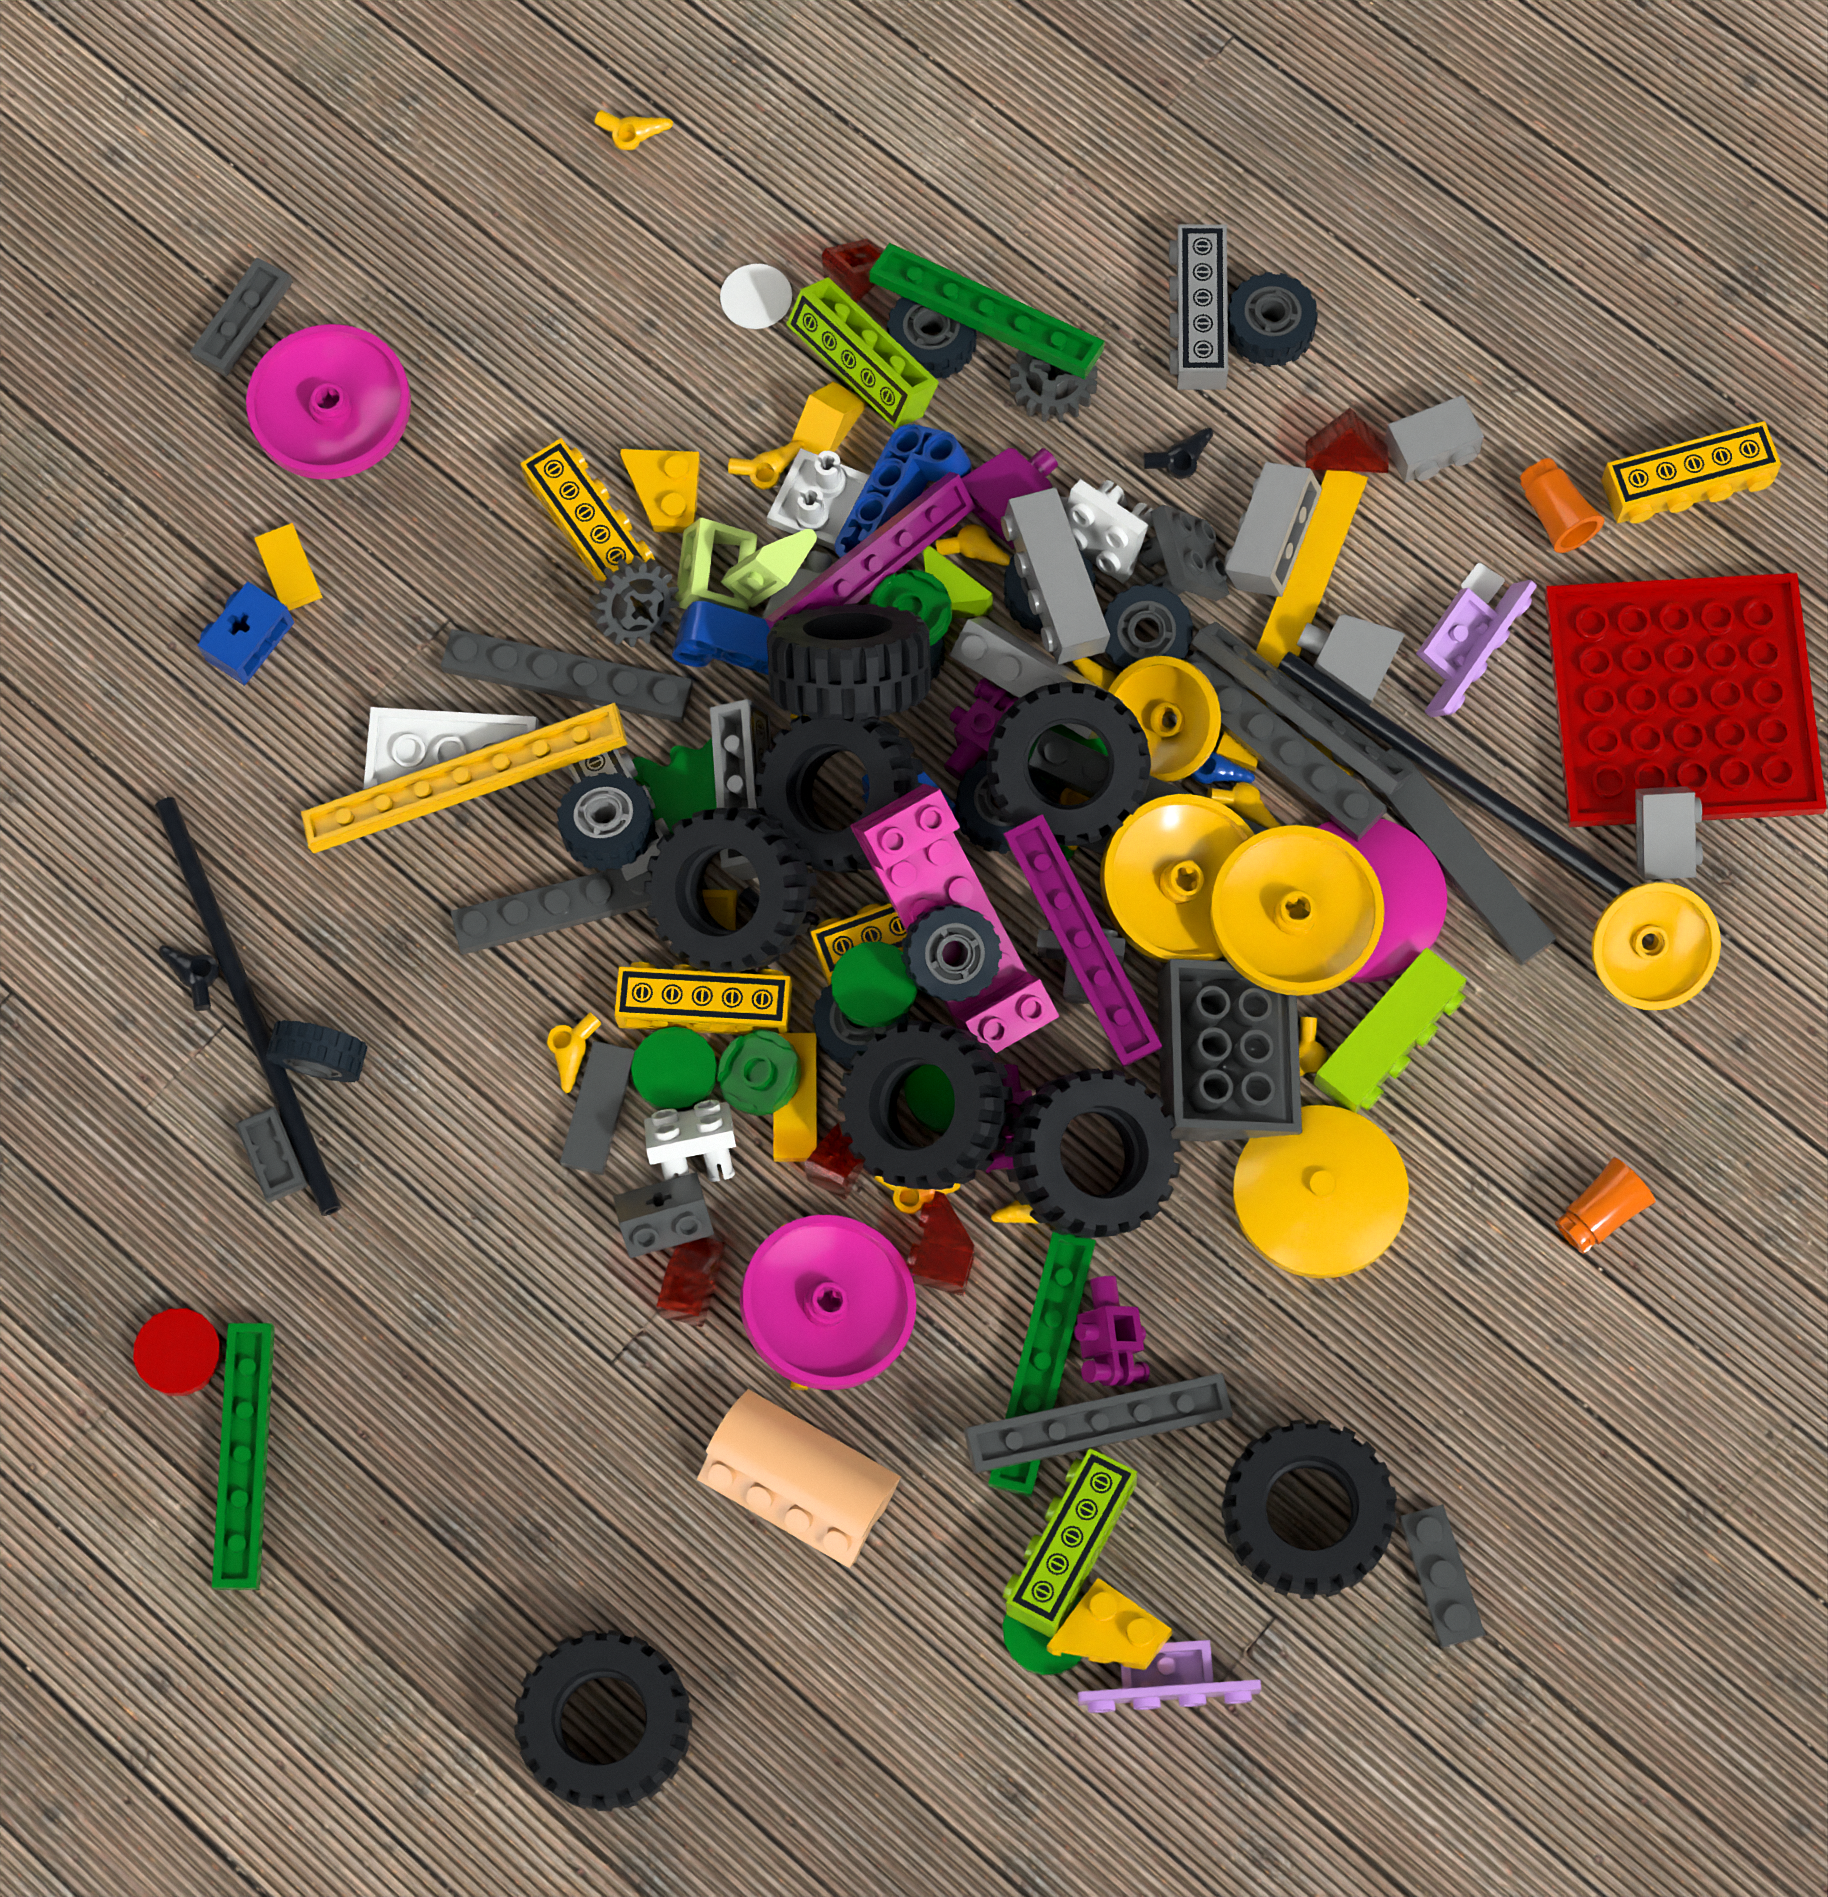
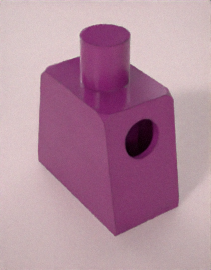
M1014 448L1006 449L961 478L976 507L972 512L1011 549H1014L1013 541L1006 540L1001 526V517L1005 516L1008 500L1051 489L1052 484L1046 477L1058 467V463L1054 456L1045 448H1041L1029 460H1026Z

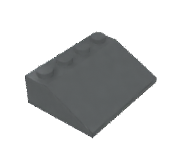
M1170 959L1157 973L1159 1041L1162 1044V1048L1159 1049L1160 1096L1165 1102L1161 1107V1112L1163 1115L1172 1114L1177 1125L1170 1128L1172 1139L1180 1138V1141L1206 1142L1300 1135L1302 1133L1297 995H1285L1264 989L1243 977L1229 962Z

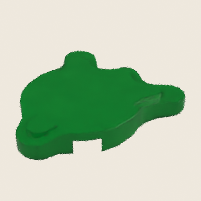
M712 738L700 749H691L681 745L674 746L670 750L671 762L668 766H660L644 757H636L632 760L638 776L633 779L641 786H646L656 807L652 809L654 819L656 821L663 818L670 834H674L672 826L679 820L692 818L693 813L701 810L717 808Z

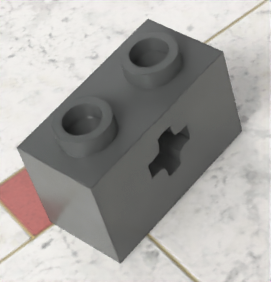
M697 1172L613 1196L618 1223L629 1259L714 1235Z

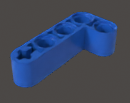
M916 424L900 426L893 432L834 545L835 552L840 558L920 496L928 481L937 482L948 472L957 473L961 478L971 472V460L955 436L946 431Z
M695 601L688 606L681 616L672 658L681 664L692 667H705L712 659H717L769 675L767 635L770 632V628L765 619L714 603Z

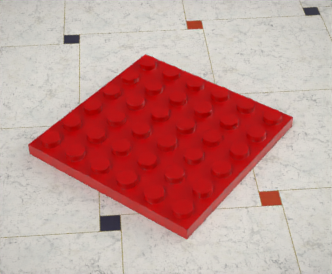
M1798 573L1546 586L1544 593L1568 827L1636 824L1635 789L1684 786L1694 791L1695 797H1700L1702 821L1824 814L1827 806Z

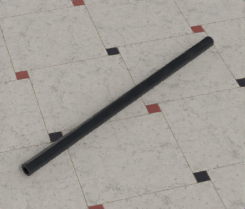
M1289 651L1280 662L1278 669L1613 898L1634 887V885Z
M173 797L164 798L155 804L164 830L322 1216L331 1215L339 1211L342 1206L286 1069L266 1058L272 1035L176 800Z

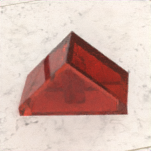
M868 238L825 248L821 255L824 279L829 277L857 303L876 285L869 281V271L883 251Z
M1349 408L1306 441L1305 468L1312 470L1388 473V445Z
M837 1122L807 1158L804 1168L808 1182L846 1200L866 1160L853 1157L848 1149L849 1144L853 1140L851 1137L842 1136L840 1122Z

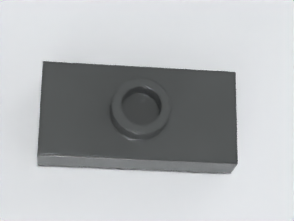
M275 1106L235 1123L265 1200L268 1203L308 1187L289 1136Z

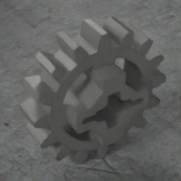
M1018 350L1016 353L1017 363L1010 366V376L1013 377L1010 379V392H1017L1015 394L1017 406L1027 403L1026 415L1030 417L1036 411L1041 412L1042 422L1046 423L1051 414L1056 415V419L1061 423L1064 420V413L1069 411L1076 418L1079 416V404L1084 407L1091 405L1090 394H1096L1097 381L1094 380L1097 378L1098 372L1096 365L1093 366L1084 380ZM1032 390L1037 391L1040 396L1035 394Z
M634 556L631 565H628L623 559H619L618 570L615 572L606 567L604 572L608 578L605 582L596 580L594 582V585L600 590L599 594L589 596V601L596 607L589 612L590 616L597 623L596 627L615 644L619 645L624 640L630 647L635 646L638 637L646 644L650 643V633L653 631L662 635L664 633L661 626L663 621L673 622L675 619L669 613V609L679 606V602L672 596L679 591L678 586L671 580L673 576L654 559L650 558L645 563L639 556ZM630 596H633L635 598V601L639 604L638 607H635L633 605L634 603L630 599Z

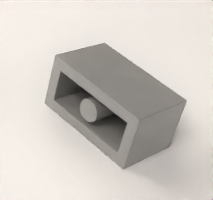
M1461 395L1388 424L1384 443L1404 483L1414 479L1418 481L1430 479L1440 469L1452 464L1463 466L1470 463L1480 453L1484 436L1464 396Z
M1687 786L1635 789L1637 874L1644 880L1696 877V865H1702L1703 861L1701 840H1696L1695 823H1701L1702 821L1700 797H1695V792Z

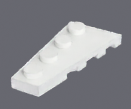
M371 707L363 789L537 730L539 720L533 716Z

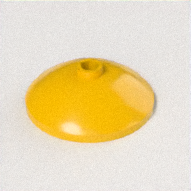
M1152 656L1131 664L1113 681L1108 692L1123 700V704L1130 708L1145 732L1151 757L1150 776L1166 783L1178 781L1197 771L1207 761L1219 737L1221 711L1218 697L1212 684L1197 667L1175 657ZM1172 713L1177 717V723L1173 728L1168 722L1169 716Z
M1648 882L1636 885L1622 892L1604 909L1597 921L1592 937V960L1602 984L1620 1001L1644 1010L1669 1009L1690 1000L1708 983L1719 960L1721 938L1719 926L1713 912L1698 895L1674 883ZM1650 933L1653 934V943L1648 947H1643V937Z

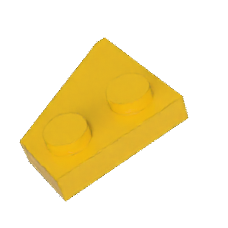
M621 449L622 463L627 469L653 531L684 533V530L696 521L700 470L699 452Z
M1097 1578L1048 1643L1047 1651L1057 1656H1061V1653L1088 1657V1661L1105 1664L1118 1662L1124 1667L1146 1670L1172 1635V1629L1100 1578Z

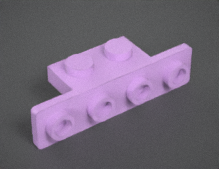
M1531 579L1512 584L1494 610L1469 588L1460 589L1416 653L1417 656L1445 679V682L1425 710L1429 717L1451 715L1461 707L1465 701V695L1463 694L1470 683L1482 676L1488 666L1486 660L1492 651L1499 648L1509 637L1510 631L1508 628L1514 619L1521 616L1529 608L1532 602L1530 596L1537 587V584Z
M1210 1640L1165 1643L1146 1670L1124 1667L1120 1664L1122 1689L1078 1692L1077 1697L1078 1706L1088 1705V1713L1115 1711V1704L1133 1702L1134 1710L1161 1708V1700L1179 1699L1180 1707L1206 1705V1697L1224 1696L1226 1704L1252 1702L1251 1694H1259L1261 1691V1680L1214 1683Z

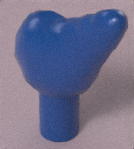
M1212 752L1207 761L1190 775L1201 784H1209L1214 781L1252 783L1255 780L1252 772L1216 752Z

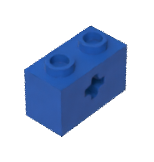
M247 581L241 590H236L230 595L225 604V610L216 622H211L204 628L197 646L207 662L245 686L295 622L287 606Z

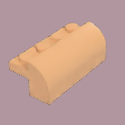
M748 1389L734 1403L712 1437L706 1449V1453H708L697 1480L839 1563L851 1568L857 1560L872 1526L885 1512L901 1476Z

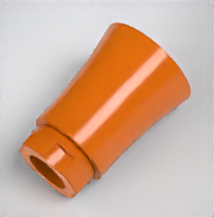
M1552 458L1541 459L1536 464L1529 466L1519 477L1521 479L1520 484L1526 491L1525 497L1537 513L1556 553H1566L1582 546L1602 528L1604 517L1587 502L1564 470L1559 469Z
M1613 1157L1593 1183L1565 1209L1566 1213L1555 1222V1225L1572 1246L1580 1253L1585 1254L1594 1244L1599 1245L1633 1216L1656 1203V1200L1640 1177L1623 1161Z

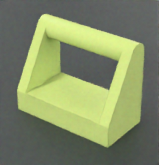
M702 517L687 527L683 533L677 586L679 591L675 595V599L679 602L678 607L687 609L692 602L706 601L747 614L749 605L736 594L732 598L707 590L713 543L739 545V563L756 552L758 536L754 533Z
M807 528L763 546L730 568L721 580V583L753 608L789 584L817 540L816 533L812 529Z

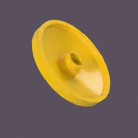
M1174 794L1151 800L1137 808L1133 815L1129 814L1122 821L1124 825L1113 832L1107 842L1100 868V888L1106 911L1121 936L1139 952L1156 961L1167 963L1170 959L1218 960L1224 957L1216 942L1211 925L1210 901L1217 875L1228 856L1239 845L1255 834L1238 814L1210 798L1192 794Z
M1290 825L1262 831L1244 841L1228 856L1217 875L1212 890L1210 918L1213 934L1221 952L1243 977L1264 989L1276 993L1297 996L1312 995L1342 985L1357 974L1367 963L1382 932L1384 899L1380 883L1372 867L1365 857L1350 843L1331 832L1319 828Z
M1330 1105L1301 1107L1302 1133L1300 1135L1250 1138L1239 1157L1233 1181L1235 1213L1239 1225L1251 1245L1259 1254L1275 1266L1289 1273L1308 1278L1325 1279L1341 1277L1367 1267L1390 1247L1406 1215L1409 1198L1408 1177L1397 1148L1390 1138L1373 1122L1362 1115L1341 1107Z

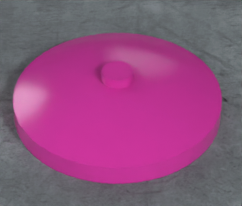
M325 324L308 327L288 335L275 344L262 357L249 381L246 410L250 427L258 444L276 464L289 472L307 478L339 479L360 473L372 467L395 447L404 433L409 420L411 392L400 360L393 350L381 339L356 327L341 324Z
M1380 818L1358 842L1332 820L1321 824L1316 828L1341 837L1365 857L1378 878L1384 899V923L1379 941L1367 963L1347 982H1378L1404 973L1426 947L1429 949L1433 947L1444 923L1447 910V888L1437 859L1425 843L1415 834L1385 819Z
M837 1215L803 1217L789 1222L774 1231L764 1240L751 1258L743 1276L740 1290L742 1322L756 1352L773 1370L783 1377L814 1389H847L866 1383L880 1375L895 1361L906 1346L916 1317L917 1304L914 1282L907 1264L899 1251L889 1240L872 1227L857 1220Z

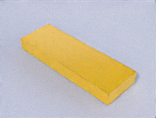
M778 1033L794 1045L801 1059L802 1076L797 1092L788 1104L773 1113L774 1162L817 1161L816 1033Z

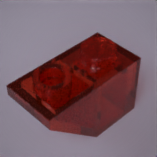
M935 1191L932 1203L924 1202L918 1227L925 1228L920 1244H912L907 1267L913 1270L912 1278L915 1284L964 1297L975 1258V1245L943 1192Z
M704 1237L676 1246L667 1265L656 1304L662 1318L699 1327L704 1326L726 1247L725 1242Z

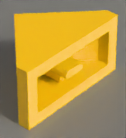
M834 381L809 395L791 442L802 441L804 442V450L817 455L827 450L835 453L868 405V402Z

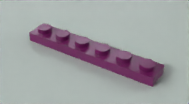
M948 472L766 617L765 621L770 630L778 620H783L785 616L790 614H799L802 610L819 609L821 606L832 605L834 607L858 603L886 577L894 574L976 507L959 474Z
M1043 814L1004 833V837L1122 1067L1161 1049V1042Z

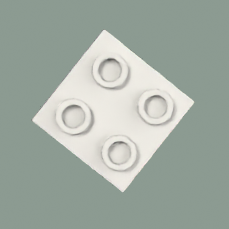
M800 448L767 515V523L791 534L807 528L812 529L817 535L816 544L835 551L836 539L870 475L840 464L839 456L833 451H822L817 455Z
M1080 479L1071 489L1065 509L1077 546L1084 553V557L1095 564L1103 573L1111 575L1124 584L1133 574L1146 532L1151 526H1154L1150 511L1154 509L1150 508L1142 515L1147 505L1145 503H1138L1130 513L1118 505L1124 499V492L1121 487L1117 485L1111 492H1108L1113 487L1114 482L1106 480L1096 490Z
M707 1100L696 1104L694 1109L677 1112L675 1109H664L653 1113L651 1118L644 1119L646 1150L650 1165L661 1163L665 1181L676 1178L675 1173H678L679 1177L690 1174L686 1157L699 1154L704 1155L707 1179L709 1181H720L717 1164L721 1165L724 1180L735 1175L729 1148L736 1147L728 1102L719 1103L717 1100Z

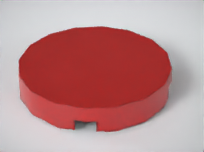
M187 1308L168 1309L152 1316L141 1327L134 1342L133 1361L139 1376L152 1389L167 1396H187L203 1389L210 1382L209 1379L214 1375L215 1371H218L222 1362V1342L217 1329L202 1314Z

